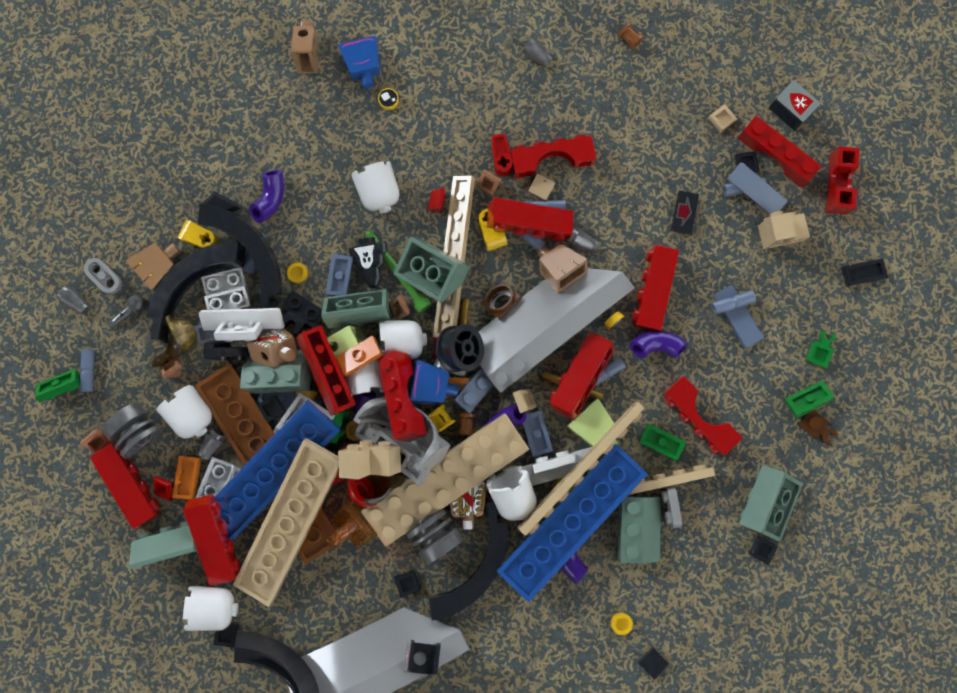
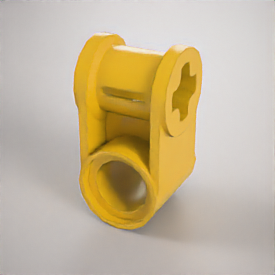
M488 209L481 211L479 226L487 250L491 251L508 245L504 232H495L492 228H487L485 217H488Z
M189 220L185 221L177 239L200 249L220 243V239L211 231Z
M444 404L428 415L438 433L456 422L455 419H451Z

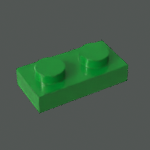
M75 368L36 384L35 398L40 403L45 400H51L62 393L75 390L79 387L80 373Z
M822 380L785 398V403L797 419L833 401L835 397Z
M351 408L335 414L333 422L341 429L332 438L331 443L339 444L340 440H344L346 428H343L345 419H349Z
M648 423L638 440V443L674 461H678L686 444L685 441Z

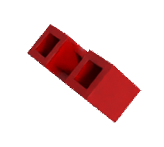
M839 146L830 153L826 213L847 215L856 209L857 188H852L851 182L854 172L859 168L860 148Z

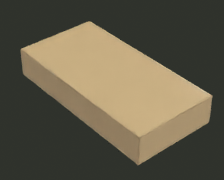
M530 389L519 390L513 393L520 413L537 407Z

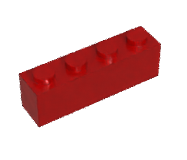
M494 197L488 204L487 228H492L495 232L510 231L519 236L528 234L533 235L537 239L546 237L552 238L555 242H563L572 235L574 211Z
M656 244L651 250L648 249L645 259L648 262L647 270L644 269L641 276V281L644 284L643 288L638 290L636 297L639 305L638 309H634L632 315L635 328L648 331L662 330L680 250Z
M317 326L299 334L296 339L330 416L355 406V401L322 326Z
M591 332L587 338L582 340L578 354L574 355L570 361L569 370L562 375L557 391L554 390L550 396L549 401L553 411L574 421L576 420L615 351L612 341Z
M110 443L89 458L132 529L141 528L162 514L159 510L161 506L157 499L151 497L148 492L150 488L146 481L140 479L137 474L139 469L135 463L130 462L129 459H124L120 455L121 451L115 449L116 443Z
M214 494L188 500L182 510L209 585L213 586L234 581L241 568L238 558H235L234 544L228 538L227 524L221 518L219 502L215 500Z

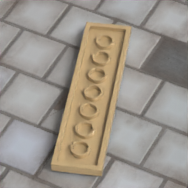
M504 413L449 450L441 463L432 466L423 484L417 485L409 479L401 487L391 489L382 502L377 503L373 507H364L361 509V512L386 547L413 529L426 516L430 517V515L435 514L524 454L529 448L506 413Z
M307 438L303 440L233 586L268 607L273 604L339 471L337 455Z

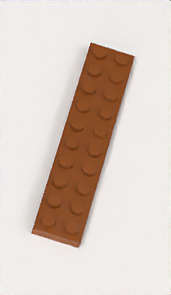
M229 363L194 386L210 409L241 462L245 465L275 433L271 424L267 423L258 409V404L252 394L240 389L241 376L234 365ZM274 499L268 504L270 508ZM322 506L298 552L305 565L343 541Z

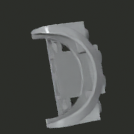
M385 396L368 401L361 407L353 419L359 424L354 435L360 440H373L375 444L382 441H390L392 445H400L401 472L417 485L423 484L432 466L442 462L450 444L439 436L438 430L430 418L418 408L416 409L423 414L427 435L412 442L394 440Z

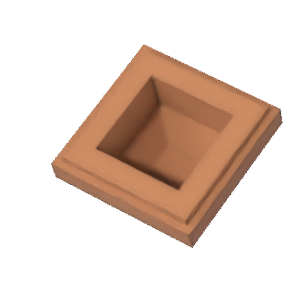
M484 169L476 186L494 196L501 179Z
M399 295L389 302L396 320H401L410 314V305L403 295Z
M174 357L161 366L164 379L175 378L181 375L182 365L179 357Z
M97 428L80 442L81 445L93 453L98 452L110 443L106 436Z

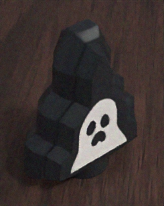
M375 237L358 239L359 245L348 248L349 254L355 260L357 268L363 272L364 280L369 288L379 287L381 279L380 268L384 264V255L387 253V242H376Z

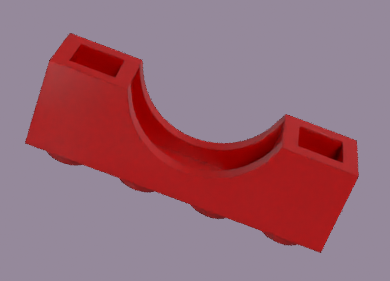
M757 115L737 138L751 150L766 153L774 158L782 166L785 176L801 188L810 182L821 168L818 162Z
M585 134L577 135L574 139L569 140L559 138L552 143L537 142L534 146L530 147L520 145L511 150L515 179L535 176L539 163L551 156L565 158L574 168L594 165L596 162L592 135L586 136Z
M393 350L378 358L393 439L412 442L426 436V428L423 414L413 406L407 391V381L411 375H414L410 355Z
M685 376L679 377L662 393L665 397L663 399L664 402L671 409L674 407L679 412L678 417L685 424H691L694 428L692 430L699 439L702 440L704 438L709 445L707 447L713 454L725 456L743 437L729 423L712 425L702 420L695 406L696 396L699 391Z

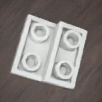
M234 268L201 277L206 294L204 299L207 310L243 309L251 306L245 275L242 271L243 268Z
M212 457L197 491L196 498L211 494L215 496L238 473L241 467Z

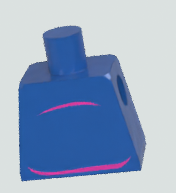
M376 35L338 44L352 80L361 79L363 88L373 87L374 81L372 76L380 75L379 48Z
M420 360L413 363L414 375H411L408 395L412 403L441 404L445 401L446 395L457 396L459 386L448 383L449 372Z

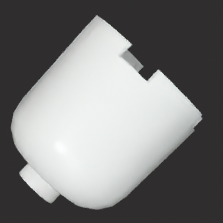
M381 161L364 167L365 171L359 174L357 170L354 171L351 176L363 206L370 211L379 210L380 214L391 211V206L396 204L400 194L390 161L386 162V164Z
M410 320L379 321L380 349L383 355L395 350L409 354L411 360L421 355L423 346H427V334L422 333L421 326L417 322Z
M378 359L350 376H345V381L353 399L355 395L369 393L371 390L377 394L376 398L384 396Z
M190 385L175 392L176 398L169 403L164 400L157 407L156 410L173 431L184 439L193 436L199 438L208 431L206 427L212 420L210 409L196 389Z
M522 466L503 468V473L497 476L492 474L487 480L486 486L503 518L510 521L524 520L534 511L537 503L536 495L528 472L523 470Z
M190 586L188 588L191 596L185 597L183 619H188V625L184 626V630H224L231 623L233 616H237L238 603H234V597L228 589L204 586Z

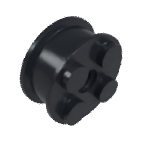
M468 324L458 327L448 326L438 336L435 355L440 364L449 372L473 371L480 365L483 359L484 344L482 337L475 327Z

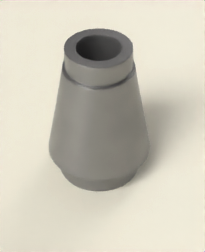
M531 38L522 50L526 57L544 67L552 60V57L538 39Z
M573 228L572 235L566 240L570 247L594 253L598 246V241L579 228Z
M66 285L56 295L60 304L81 315L90 307L74 287L70 288Z
M214 427L207 431L198 453L201 458L209 460L226 442V436L223 431Z

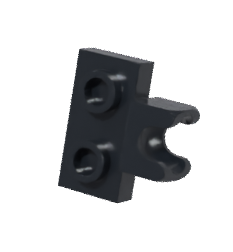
M293 290L280 306L282 310L287 312L283 317L284 329L291 324L296 325L293 329L295 337L301 334L306 326L312 329L319 326L323 321L321 316L322 309Z
M225 342L204 343L203 352L205 359L227 361L231 356V360H244V356H250L248 347H230V343Z

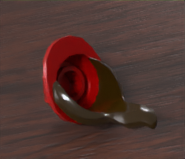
M399 472L388 477L368 475L361 479H348V495L351 501L360 507H373L377 503L382 502L391 489L401 487L410 478Z

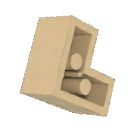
M783 211L773 212L770 214V217L763 219V222L758 225L763 249L802 242L810 237L804 213L796 215V212L784 214Z
M361 440L360 444L347 445L346 449L338 451L339 478L361 479L368 475L392 476L401 472L400 445H392L390 441H382L375 444L373 440Z

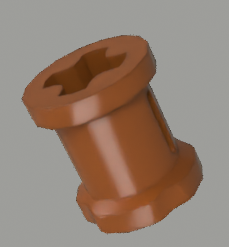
M630 22L617 35L630 45L631 50L635 49L644 39V35L636 32Z
M458 413L459 431H457V435H473L475 433L473 427L476 414Z

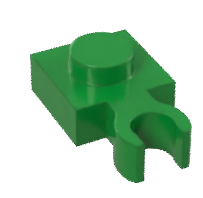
M826 330L819 333V342L813 341L805 358L806 362L823 369L828 367L834 349L830 348L829 345L834 341L835 334H830L827 340L824 336Z

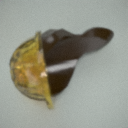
M170 315L166 316L169 325L168 346L163 353L153 360V368L165 365L172 357H179L184 352H188L194 345L197 332L191 322L184 319L173 320Z

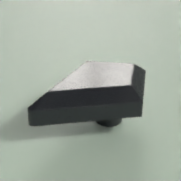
M215 191L201 203L223 208L233 213L243 208L242 205Z

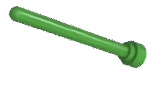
M372 231L366 232L367 238L375 237V241L380 242ZM387 251L384 255V261L394 273L397 263ZM397 277L413 298L414 308L419 314L432 305L428 297L420 295L414 286Z

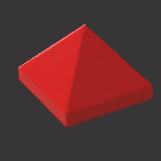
M154 476L155 495L172 501L173 481Z

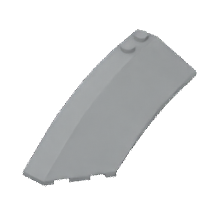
M587 268V274L558 294L546 280L542 281L525 294L501 320L496 317L479 331L484 344V355L480 363L481 368L500 393L505 391L625 297L635 287L623 272Z
M403 607L301 658L307 663L315 676L319 693H392L426 675L404 672L407 642L409 640L432 645L441 643L438 667L468 651L469 647L461 629L443 624L440 620L432 621L428 615H421L412 611L413 609ZM422 651L415 653L414 662L417 665H423L426 662V654Z

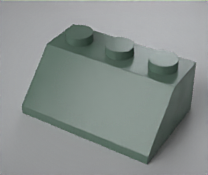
M410 236L393 274L435 300L443 302L462 286L470 266L425 240Z
M387 290L325 297L321 316L328 329H342L349 325L360 327L366 323L375 322L379 324L381 320H390Z
M297 350L298 355L293 361H286L276 367L253 362L250 356L241 370L240 389L251 394L308 392L311 386V371L302 350Z
M762 465L761 470L756 475L753 490L749 493L747 505L741 513L739 524L780 542L803 483L783 471Z
M627 496L618 506L617 560L619 562H660L661 497Z
M187 521L180 523L181 528L174 530L173 526L159 529L160 533L152 535V531L140 534L139 539L131 543L129 568L134 569L196 551L197 549Z

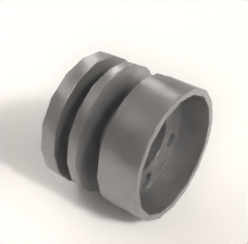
M138 402L132 403L116 412L101 427L102 433L110 442L119 440L115 444V449L121 451L120 455L124 459L131 458L144 451L162 432L158 426H154L155 422L152 419L144 421L148 413Z
M444 509L430 515V517L426 516L406 534L408 539L418 534L419 538L412 543L413 546L421 543L425 545L418 553L425 565H429L464 540L457 528L446 531L445 527L451 521L450 518L440 522L439 518L446 514Z

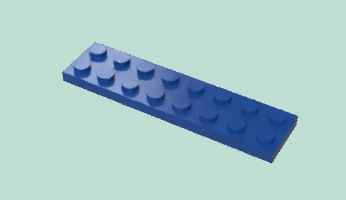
M309 400L289 418L214 496L221 507V518L227 524L229 540L233 541L276 497L304 439L307 438L324 448L340 431L341 428Z
M614 444L613 448L599 460V463L569 492L565 500L554 508L552 514L545 518L539 524L540 526L537 530L530 534L497 569V572L525 600L530 602L645 478L647 473L618 445Z

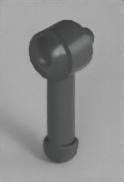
M137 295L131 296L127 301L128 306L113 319H110L108 326L111 329H115L134 311L144 310L146 307L145 299Z

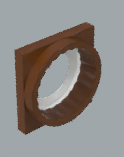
M502 281L487 292L481 304L501 320L522 297ZM497 293H500V294L491 302L493 296H494L495 294H497ZM502 295L510 296L507 304L498 309L494 307L498 297Z

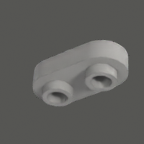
M92 258L85 263V274L103 292L115 294L121 289V278L104 261ZM99 266L100 271L95 273V268ZM113 280L114 285L109 287V282Z
M674 485L666 486L664 491H661L662 501L664 504H667L668 512H665L666 523L671 525L672 529L682 527L676 488Z

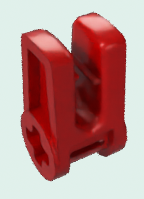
M505 134L493 135L491 145L494 171L500 177H507L511 174L513 165ZM504 163L506 168H503L500 164Z

